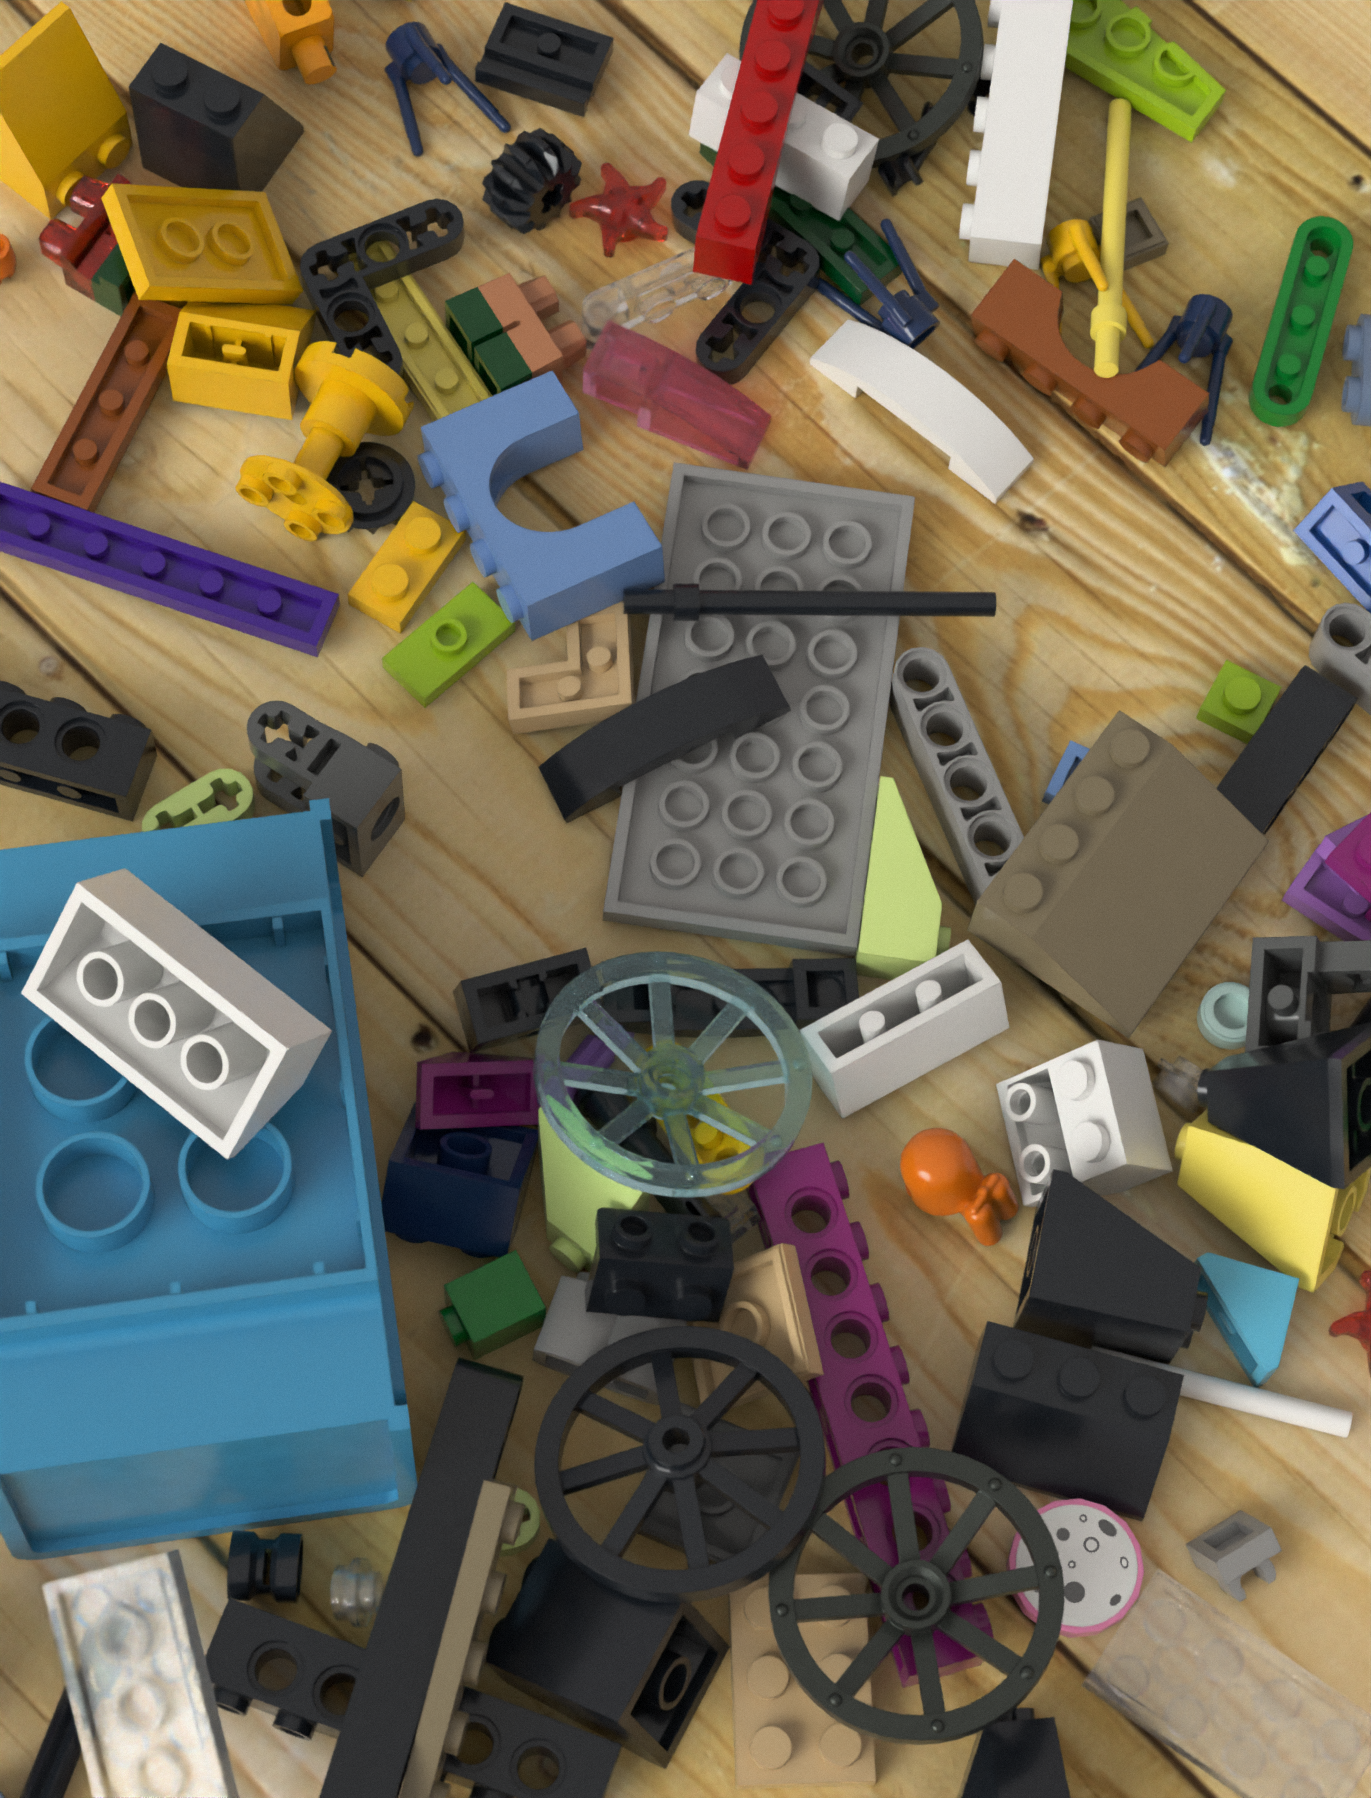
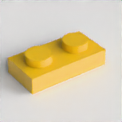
M413 501L349 591L348 604L401 634L466 541V531L458 533L448 519Z

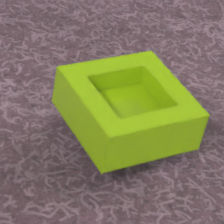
M1226 660L1200 707L1196 719L1248 744L1268 716L1282 687Z

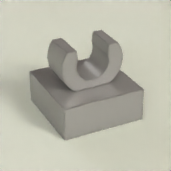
M1242 1510L1186 1544L1195 1566L1218 1580L1221 1589L1240 1602L1247 1598L1240 1579L1248 1571L1253 1569L1256 1576L1268 1584L1276 1580L1275 1567L1269 1560V1558L1282 1551L1271 1527Z

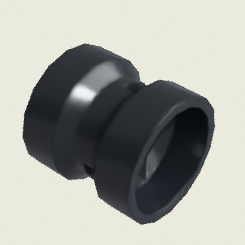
M233 1530L228 1559L227 1598L236 1601H250L256 1595H271L277 1603L298 1604L303 1567V1534L281 1533L275 1539H260L254 1531ZM268 1549H272L269 1585H266Z

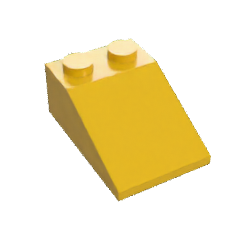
M62 1L0 55V180L50 220L66 206L71 207L77 204L86 194L89 185L106 169H113L122 163L130 147L133 146L127 111L72 10Z

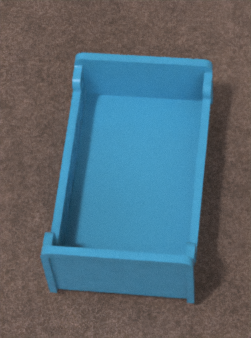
M329 798L310 800V811L0 850V1533L14 1558L22 1560L49 1559L233 1532V1530L243 1531L396 1509L412 1504L418 1484ZM126 868L332 1030L300 1089L235 1157L228 1160L21 994L77 882Z

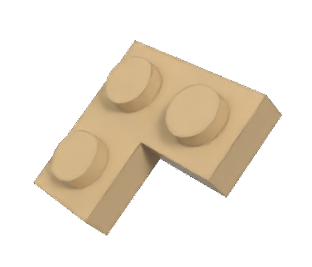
M623 602L616 603L567 625V661L507 669L508 721L513 734L602 722L636 703L631 614L623 613Z

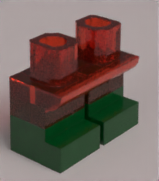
M119 173L110 184L84 175L73 189L70 198L72 212L84 217V220L78 228H75L58 218L51 219L39 236L41 252L55 264L62 267L67 286L117 315L122 316L133 293L136 291L101 198L112 183L131 184V182Z

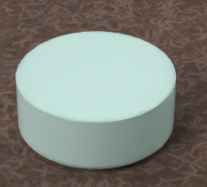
M1224 982L1212 987L1205 994L1197 1011V1024L1201 1034L1208 1042L1216 1047L1229 1050L1245 1046L1249 987L1236 982Z

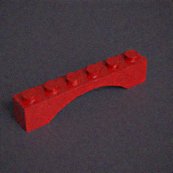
M757 0L696 233L693 272L752 284L794 102L824 0Z

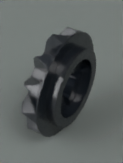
M360 442L354 455L349 457L339 456L326 479L328 483L344 496L353 510L354 521L348 533L353 528L367 529L374 535L380 527L390 523L397 525L401 516L413 502L415 493L414 473L407 460L393 448L375 442ZM361 471H367V478L371 479V484L374 488H381L375 490L372 505H366V501H362L361 494L353 492L359 489V481L362 480Z

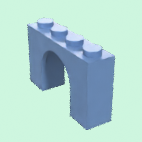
M553 370L421 426L425 452L417 457L424 478L432 489L440 486L447 497L443 499L444 507L451 524L458 533L464 530L467 531L473 541L470 543V550L478 570L484 578L490 575L494 576L499 585L496 592L503 612L511 623L520 620L531 641L623 601L624 589H650L665 582L662 545L635 502H631L574 528L556 532H540L523 528L508 520L497 509L500 498L515 481L531 472L583 450L579 412Z

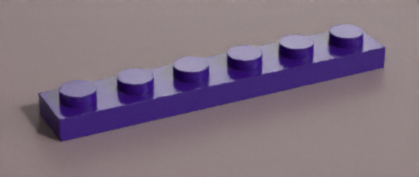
M0 482V552L318 657L339 609V594Z

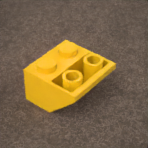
M189 301L179 313L167 361L173 401L293 420L299 394V387L295 383L294 369L305 349L310 345L316 320L315 311L279 304Z

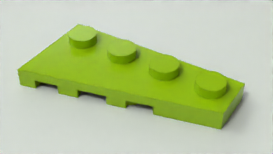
M1073 0L1064 67L1117 99L1128 100L1134 109L1192 143L1222 104L1226 89L1177 43H1166L1150 28L1152 20L1137 6L1130 9L1122 0Z

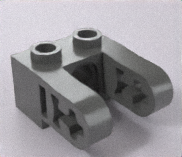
M269 701L261 704L251 713L247 722L249 746L255 756L254 775L258 791L265 799L287 813L310 811V800L329 798L337 862L363 877L405 821L402 769L399 768L398 761L381 746L374 743H368L367 746H364L348 735L319 722L290 703ZM282 724L288 726L289 739L291 741L276 738L273 742L267 743L266 727L277 730ZM271 769L284 777L277 783L273 782ZM301 787L306 790V792L303 794V801L300 800L302 798Z
M1317 936L1253 938L1245 1052L1330 1032L1332 994L1371 992V940L1320 942Z

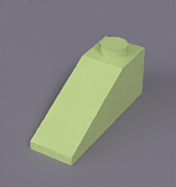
M881 776L877 790L855 958L857 975L893 980L949 950L951 927L940 926L942 901L894 778Z

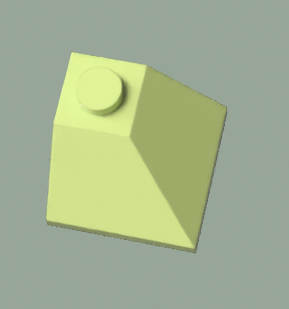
M546 1100L538 1109V1157L546 1236L552 1242L549 1250L570 1270L579 1273L584 1268L590 1273L596 1250L595 1218L598 1209L613 1208L648 1211L652 1181Z

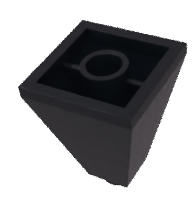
M1371 1022L1227 1056L1212 1068H1206L1202 1071L1198 1082L1197 1094L1201 1107L1208 1108L1209 1123L1331 1188L1346 1189L1371 1167Z

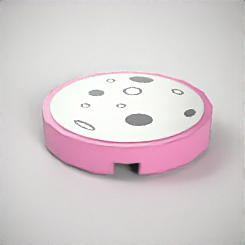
M1080 1498L1053 1501L1037 1510L1052 1535L1063 1571L1064 1612L1060 1635L1069 1638L1098 1635L1119 1623L1138 1598L1144 1575L1140 1544L1128 1524L1106 1506ZM1018 1532L1013 1537L1006 1562L1007 1571L1033 1566L1029 1551ZM1038 1589L1012 1594L1023 1614L1036 1623L1039 1606Z

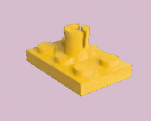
M112 183L101 198L139 300H160L176 307L185 306L189 301L292 305L303 292L265 192Z

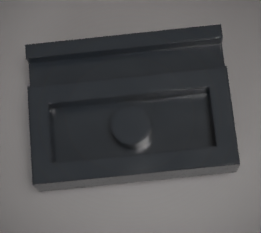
M505 2L484 47V55L475 67V82L585 117L590 98L594 96L613 53L614 38Z

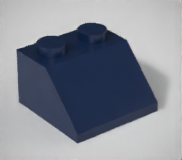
M414 1102L388 1162L381 1202L385 1232L394 1233L398 1238L411 1243H425L429 1241L459 1248L463 1253L477 1258L492 1256L500 1258L508 1254L518 1229L538 1149V1130L519 1125L418 1129L415 1128L416 1102Z

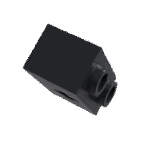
M586 948L462 980L453 990L470 1053L589 1022L604 1011Z

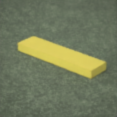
M389 241L375 242L366 251L369 258L377 262H387L397 256V252ZM356 253L349 254V262L353 261L355 271H359ZM411 274L369 290L401 352L404 378L432 421L492 396ZM361 312L366 321L368 322L369 318L363 312Z

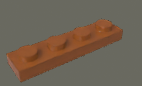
M133 293L32 485L31 492L95 512L168 371L167 361L179 313L182 309L158 300H139L137 293Z

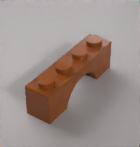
M1013 259L971 314L973 334L977 336L974 340L975 343L993 359L1003 362L1007 357L1025 369L1022 373L1023 377L1037 390L1046 395H1051L1055 390L1073 404L1070 408L1073 413L1089 426L1099 429L1103 424L1121 437L1119 440L1120 445L1136 459L1148 463L1152 458L1163 467H1166L1207 414L1209 393L1162 360H1158L1135 372L1116 374L1110 378L1098 376L1094 369L1087 367L1077 360L1062 340L1059 330L1064 313L1063 292L1016 259Z

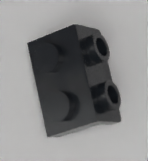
M598 1209L595 1218L596 1250L585 1289L586 1312L719 1323L734 1272L729 1220L718 1217L637 1210Z

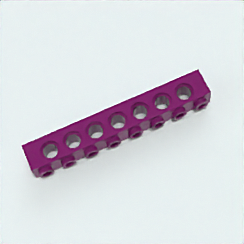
M824 1142L764 1158L757 1178L746 1190L765 1250L781 1243L795 1245L824 1373V1375L807 1380L806 1382L818 1412L834 1471L857 1458L874 1452L905 1447L929 1448L930 1437L923 1414L919 1408L909 1409L902 1387L910 1383L905 1357L899 1345L889 1347L882 1323L889 1321V1311L883 1290L879 1283L869 1285L862 1261L869 1259V1249L863 1228L859 1221L849 1223L842 1201L849 1198V1187L840 1161H829ZM804 1210L814 1211L824 1219L827 1227L817 1233H806L795 1226L792 1216ZM819 1272H834L843 1279L846 1290L837 1295H825L814 1287L811 1278ZM841 1333L854 1334L863 1341L866 1353L857 1358L843 1357L834 1350L831 1339ZM863 1395L873 1396L884 1405L886 1417L877 1422L864 1421L854 1413L851 1401ZM908 1477L915 1525L924 1531L927 1538V1547L919 1551L920 1560L930 1562L950 1533L944 1517V1513L951 1511L948 1490L944 1480ZM878 1482L845 1498L844 1503L855 1538L894 1568L899 1564L897 1544L892 1536L894 1523L888 1486ZM967 1549L948 1574V1583L972 1577V1567ZM869 1579L872 1592H882V1589ZM914 1592L909 1593L904 1597L903 1603L907 1608L918 1611L913 1602ZM971 1602L950 1607L952 1612L994 1639L991 1623L982 1602L972 1604ZM880 1616L883 1624L886 1621L885 1616ZM936 1630L932 1633L940 1677L980 1666L984 1661L940 1631ZM904 1634L891 1650L902 1688L919 1684L911 1636Z

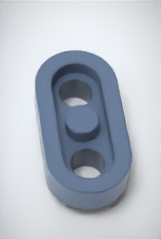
M1360 314L1357 324H1348L1344 334L1342 356L1343 360L1352 361L1351 376H1346L1344 381L1341 408L1342 412L1351 413L1353 425L1371 427V314Z

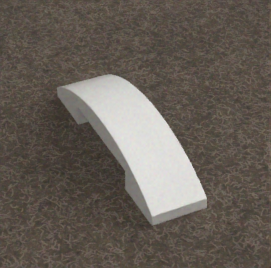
M848 319L810 358V365L855 399L864 391L950 456L948 469L994 504L1001 499L1033 464L1034 458L1024 445L973 393L925 356L875 328Z

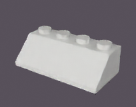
M126 868L77 882L21 993L227 1160L235 1157L300 1089L332 1032L326 1025Z

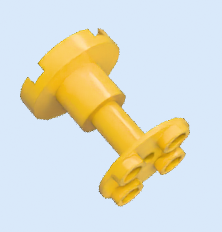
M319 341L308 345L294 369L295 383L305 398L311 403L300 423V429L306 440L294 462L265 455L251 456L243 462L240 468L241 478L236 485V491L239 496L253 505L266 507L274 514L285 519V528L294 536L306 541H316L320 533H344L350 529L354 521L353 510L344 496L326 481L338 457L354 455L365 433L378 436L398 434L403 429L414 409V401L406 403L404 400L410 389L394 370L372 355L356 348L350 358L333 353L337 343L329 341Z

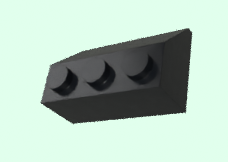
M987 1321L977 1344L951 1452L970 1457L987 1465L1017 1487L1063 1500L1080 1498L1104 1505L1117 1515L1142 1521L1145 1517L1168 1446L1184 1375Z

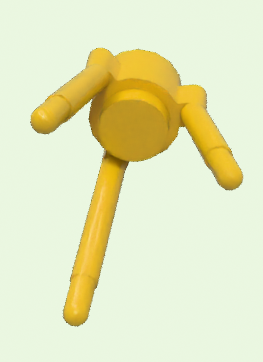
M1073 219L1065 221L1050 230L1046 236V243L1050 254L1040 260L1046 281L1060 290L1059 276L1061 275L1065 276L1067 281L1074 283L1092 278L1097 289L1105 292L1109 284L1100 266L1101 245L1097 244L1088 221ZM1123 288L1122 307L1127 311V321L1143 346L1150 349L1154 345V340ZM1061 321L1060 330H1059L1061 337H1062V321Z

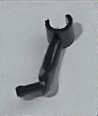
M930 101L923 105L921 118L935 106ZM937 140L909 157L908 153H905L893 161L880 164L878 173L892 197L898 195V189L909 181H913L915 186L922 184L923 179L919 174V170L935 147Z

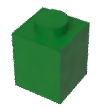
M516 1250L445 1284L444 1297L447 1307L438 1311L442 1324L453 1345L457 1347L466 1343L474 1360L541 1328L546 1318V1307Z

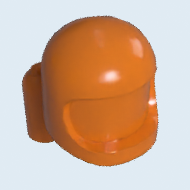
M945 1128L922 1130L914 1135L904 1147L900 1158V1170L905 1182L906 1191L913 1203L922 1211L936 1216L961 1213L980 1244L992 1246L998 1243L1003 1235L999 1222L1013 1218L1019 1210L1018 1201L1008 1179L1003 1174L997 1172L984 1176L965 1139L952 1130Z

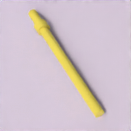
M1115 99L1109 103L1100 266L1109 287L1105 292L1098 290V306L1091 312L1090 335L1096 342L1094 372L1103 378H1110L1118 373L1120 342L1125 339L1127 332V311L1122 307L1132 105L1126 99Z

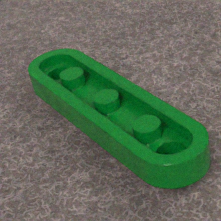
M1317 216L1304 221L1298 227L1290 248L1249 392V405L1252 412L1259 420L1271 426L1286 427L1297 423L1305 415L1312 398L1353 250V237L1349 229L1334 218ZM1311 251H1322L1327 257L1315 256ZM1269 397H1281L1287 404L1275 403Z

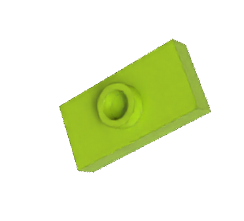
M471 582L382 658L383 668L426 708L515 632V622L511 623L503 609L474 582Z

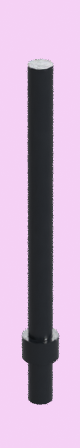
M674 583L673 590L624 589L623 613L673 615V621H699V615L995 617L996 593L700 590L697 583Z

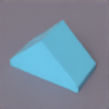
M1207 1252L1198 1257L1194 1262L1201 1268L1197 1290L1208 1292L1206 1307L1208 1314L1253 1387L1258 1388L1265 1384L1279 1367L1299 1278Z

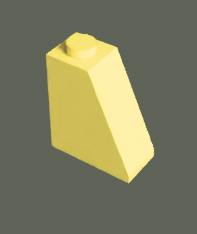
M1208 1109L1192 1123L1186 1122L1179 1133L1174 1153L1175 1159L1182 1161L1177 1185L1283 1274L1299 1278L1298 1286L1301 1289L1314 1293L1335 1270L1343 1251L1344 1243L1334 1239V1236H1341L1345 1232L1353 1211L1359 1212L1368 1190L1371 1167L1346 1189L1331 1188L1209 1123Z

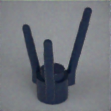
M416 21L408 22L399 26L390 34L385 47L392 62L386 66L385 72L394 86L405 131L414 156L420 157L423 154V146L406 84L408 80L418 85L426 84L436 77L444 85H449L453 80L501 132L508 133L511 130L510 123L450 59L441 44H436L423 23Z
M883 219L880 224L914 295L910 296L903 289L893 296L853 251L846 252L844 259L883 304L878 314L884 321L882 322L822 278L819 279L816 289L860 323L875 328L914 349L939 326L940 321L933 312L940 305L926 290L891 220Z
M1198 294L1189 299L1182 316L1172 317L1166 332L1134 370V372L1141 370L1160 360L1176 340L1181 349L1178 359L1183 364L1188 363L1192 356L1203 358L1207 357L1210 353L1213 355L1207 388L1209 406L1207 414L1202 419L1199 439L1200 444L1203 446H1208L1211 443L1225 361L1233 344V339L1226 334L1233 318L1231 308L1218 297L1209 294Z

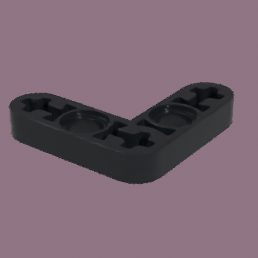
M693 180L682 184L675 190L671 198L674 228L683 238L694 245L702 213L698 212L693 217H689L687 207L697 210L704 204L709 182L703 180ZM767 219L752 284H741L701 333L696 342L697 368L700 375L707 382L717 386H729L738 383L744 378L815 291L820 279V265L818 253L810 243L771 219ZM774 246H776V257L771 255ZM798 262L803 264L804 274L793 271L789 276L783 275V265L793 268ZM763 301L770 304L774 308L775 313L768 321L753 323L747 321L742 316V311L749 303ZM733 329H734L735 332L739 335V337L736 339L735 342H734ZM734 342V360L723 357L718 363L713 361V350L723 353Z
M442 199L427 200L319 242L306 250L300 262L303 288L329 342L337 343L334 348L336 354L350 358L355 348L363 351L371 346L373 357L382 361L404 379L401 352L369 290L450 259L458 254L463 247L465 233L462 212L455 204ZM437 223L441 229H447V235L438 237L434 231H428V225ZM406 232H411L412 242L416 241L417 248L412 250L409 248ZM378 241H390L400 249L397 256L387 262L372 260L366 254V251L370 245ZM356 253L359 271H355L353 261L349 262V254ZM328 265L332 272H337L338 277L328 281L324 274L318 273V269ZM347 310H359L369 318L364 328L354 332L338 328L335 320L339 314Z

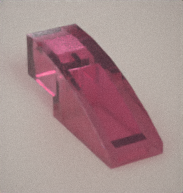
M607 320L583 368V393L638 414L637 426L746 470L749 469L771 423L772 416L712 372L672 349Z

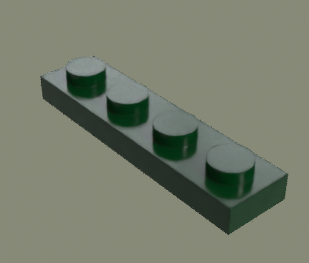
M700 143L699 153L714 167L718 152ZM775 185L768 218L810 243L818 253L820 269L859 306L874 294L845 261L844 255L846 252L853 251L884 286L902 274V270L890 246L849 207L842 215V218L837 221L813 207L811 203Z

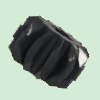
M542 128L531 133L523 131L518 135L515 143L512 145L504 144L503 153L499 158L491 160L493 169L484 177L482 182L485 187L482 200L490 207V211L510 228H515L522 234H526L533 229L540 231L546 227L552 217H560V211L565 204L572 202L571 193L580 185L582 180L579 176L582 162L574 155V151L554 134H549Z

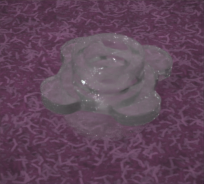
M1178 1056L1173 1064L1161 1058L1157 1065L1160 1072L1152 1082V1086L1184 1109L1195 1113L1200 1106L1197 1090L1199 1078L1203 1070L1181 1056Z

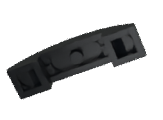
M763 655L749 657L685 679L632 704L568 743L541 764L539 769L565 822L569 823L620 797L622 793L619 787L730 731L736 739L790 712L791 709Z
M856 958L792 959L788 968L666 970L665 960L601 961L599 965L601 1000L604 1008L602 1012L603 1027L639 1034L689 1038H739L800 1033V1029L859 998Z

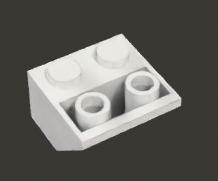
M1095 1040L996 1084L1023 1206L1025 1207L1037 1206L1053 1169L1069 1173L1100 1196L1123 1192L1173 1171L1144 1051L1141 1048Z

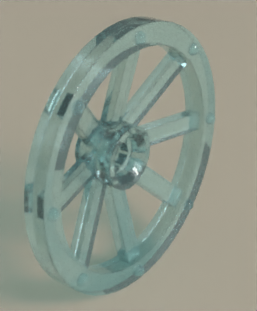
M654 951L622 955L592 966L579 974L559 992L549 1006L541 1023L533 1059L534 1084L542 1111L552 1129L570 1151L585 1164L617 1183L635 1190L668 1197L691 1198L722 1194L741 1188L768 1173L785 1157L798 1138L809 1110L812 1096L813 1079L808 1051L798 1028L785 1009L766 990L745 975L715 961L677 952ZM648 984L653 1049L646 1052L595 1000L621 988ZM670 984L698 989L728 1002L689 1048L675 1044ZM578 1016L633 1072L560 1061L561 1040L573 1019ZM745 1016L750 1018L763 1032L778 1057L776 1061L707 1072L704 1067L707 1060ZM785 1084L783 1111L771 1130L706 1097V1095ZM566 1086L637 1097V1100L597 1131L576 1108L567 1092ZM690 1114L751 1146V1148L721 1161L699 1164L686 1115ZM655 1117L656 1119L664 1120L674 1164L644 1158L621 1148L618 1144L650 1118Z

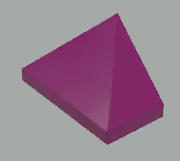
M453 1051L417 1062L415 1128L444 1129L538 1125L539 1106L537 1104V1096L543 1089V1060L530 1057Z

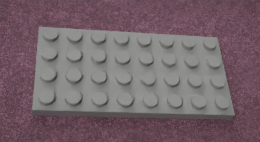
M674 462L661 541L665 582L655 586L654 589L673 590L674 583H697L700 590L903 591L915 497ZM650 614L636 702L705 671L745 658L763 655L791 711L736 739L730 731L623 785L603 909V921L855 957L900 616L699 615V621H673V615Z

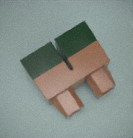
M508 273L445 301L446 327L492 396L552 370L563 386V370L586 356V338L575 321L569 320L548 331L542 324L541 320L559 312V300L546 276L517 285L511 274Z

